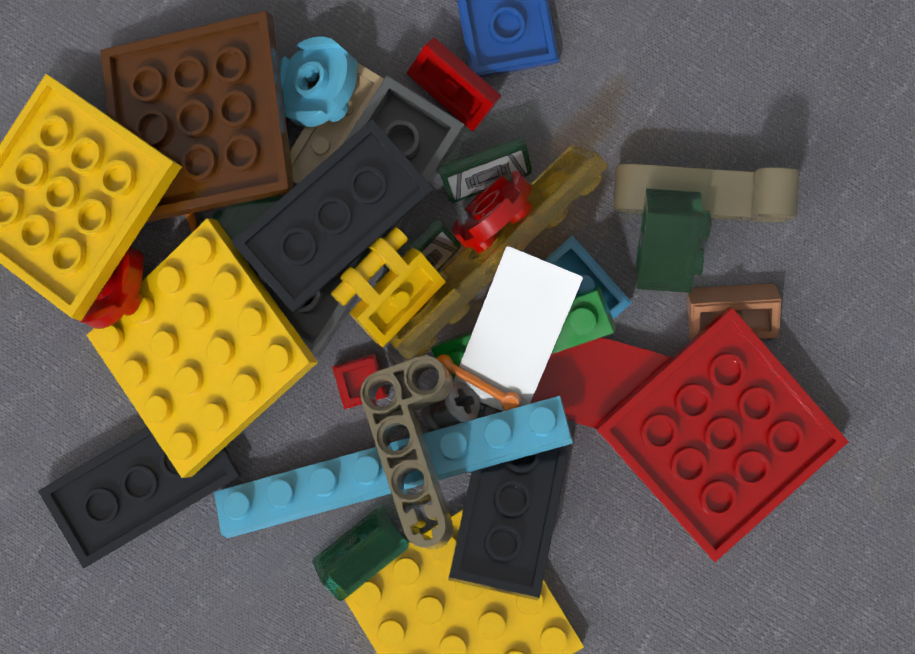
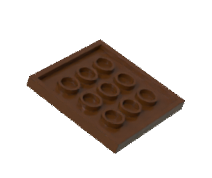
M267 11L100 50L107 115L182 166L146 223L287 194L294 188L273 16Z

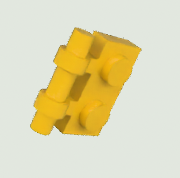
M394 227L384 239L379 237L369 247L371 252L355 269L349 267L340 276L342 282L331 292V295L342 306H345L355 294L358 295L361 301L349 314L382 347L400 331L446 282L425 256L413 247L401 258L397 251L408 238L397 227ZM385 264L390 271L372 287L368 281Z

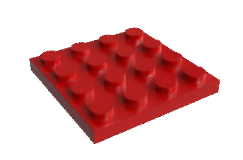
M727 307L594 427L714 562H717L849 442L731 307Z

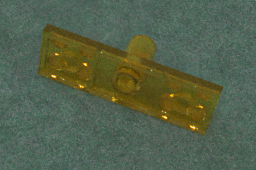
M570 145L531 183L532 191L527 199L533 205L530 212L516 224H512L509 221L497 232L498 237L496 241L484 252L477 253L473 247L464 248L439 273L446 282L390 340L391 344L406 360H410L414 355L417 357L422 356L429 351L437 340L435 335L447 323L452 325L458 322L470 309L468 303L489 282H493L506 247L509 246L524 252L523 249L546 227L552 228L567 216L569 212L567 206L579 195L585 196L599 185L602 180L600 174L609 165L597 152Z

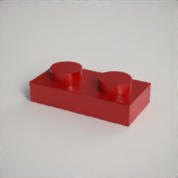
M435 37L424 45L406 73L472 132L482 124L502 97Z

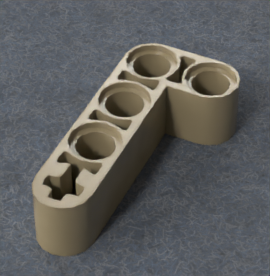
M618 164L615 171L613 210L636 214L755 222H788L797 218L800 171L789 168H760L754 172Z
M419 356L369 375L362 383L360 394L407 539L415 546L432 550L439 549L448 543L452 537L453 523L416 410L444 400L451 392L453 380L449 370L437 359L430 356ZM428 369L438 370L439 380L437 385L431 390H421L418 382L421 374ZM392 384L395 388L393 401L387 406H378L376 403L377 391L384 385ZM406 427L410 434L409 443L405 448L394 451L390 446L391 434L398 428ZM419 470L424 476V486L419 493L408 495L404 489L405 478L409 473ZM432 500V505L426 504ZM411 505H423L426 516L429 519L438 521V527L432 529L433 538L420 534L419 528L424 527L426 521L423 512L415 508L411 509Z

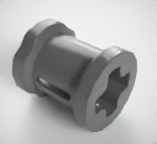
M457 382L453 384L451 392L444 400L421 408V418L425 427L430 432L456 425L459 422H469L477 418L480 402L473 389L469 388L465 383ZM467 403L465 408L461 407V405ZM436 411L440 412V414L434 416Z

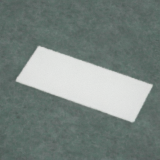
M507 246L459 367L504 393H517L521 399L519 407L530 404L583 277ZM455 376L453 384L457 382L465 383L475 391L479 402L498 410L506 411L503 409L500 400Z

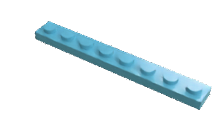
M560 396L423 434L438 480L573 444L564 405ZM410 438L392 442L390 446L394 451L401 450L406 447ZM377 447L214 492L221 535L225 538L235 537L391 494ZM418 470L409 473L404 481V489L424 485L425 481L422 472Z

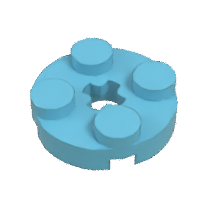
M318 36L303 40L296 45L300 50L291 59L284 56L279 62L285 117L296 125L303 127L318 126L328 120L331 122L339 121L347 113L349 108L348 101L355 89L358 68L357 60L331 38ZM319 74L320 78L317 84L311 89L308 88V83L315 81Z

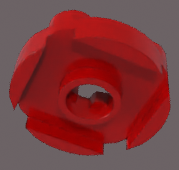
M519 171L512 172V181L508 182L502 176L479 193L465 208L471 216L464 225L459 219L456 220L452 228V234L465 248L473 247L477 253L484 252L496 241L498 237L497 232L509 221L512 224H516L530 212L533 205L527 199L531 194L532 185Z
M131 246L129 247L86 315L79 322L95 329H103L116 323L123 315L130 316L138 310L142 300L141 293L139 292L143 275L144 256L142 252Z

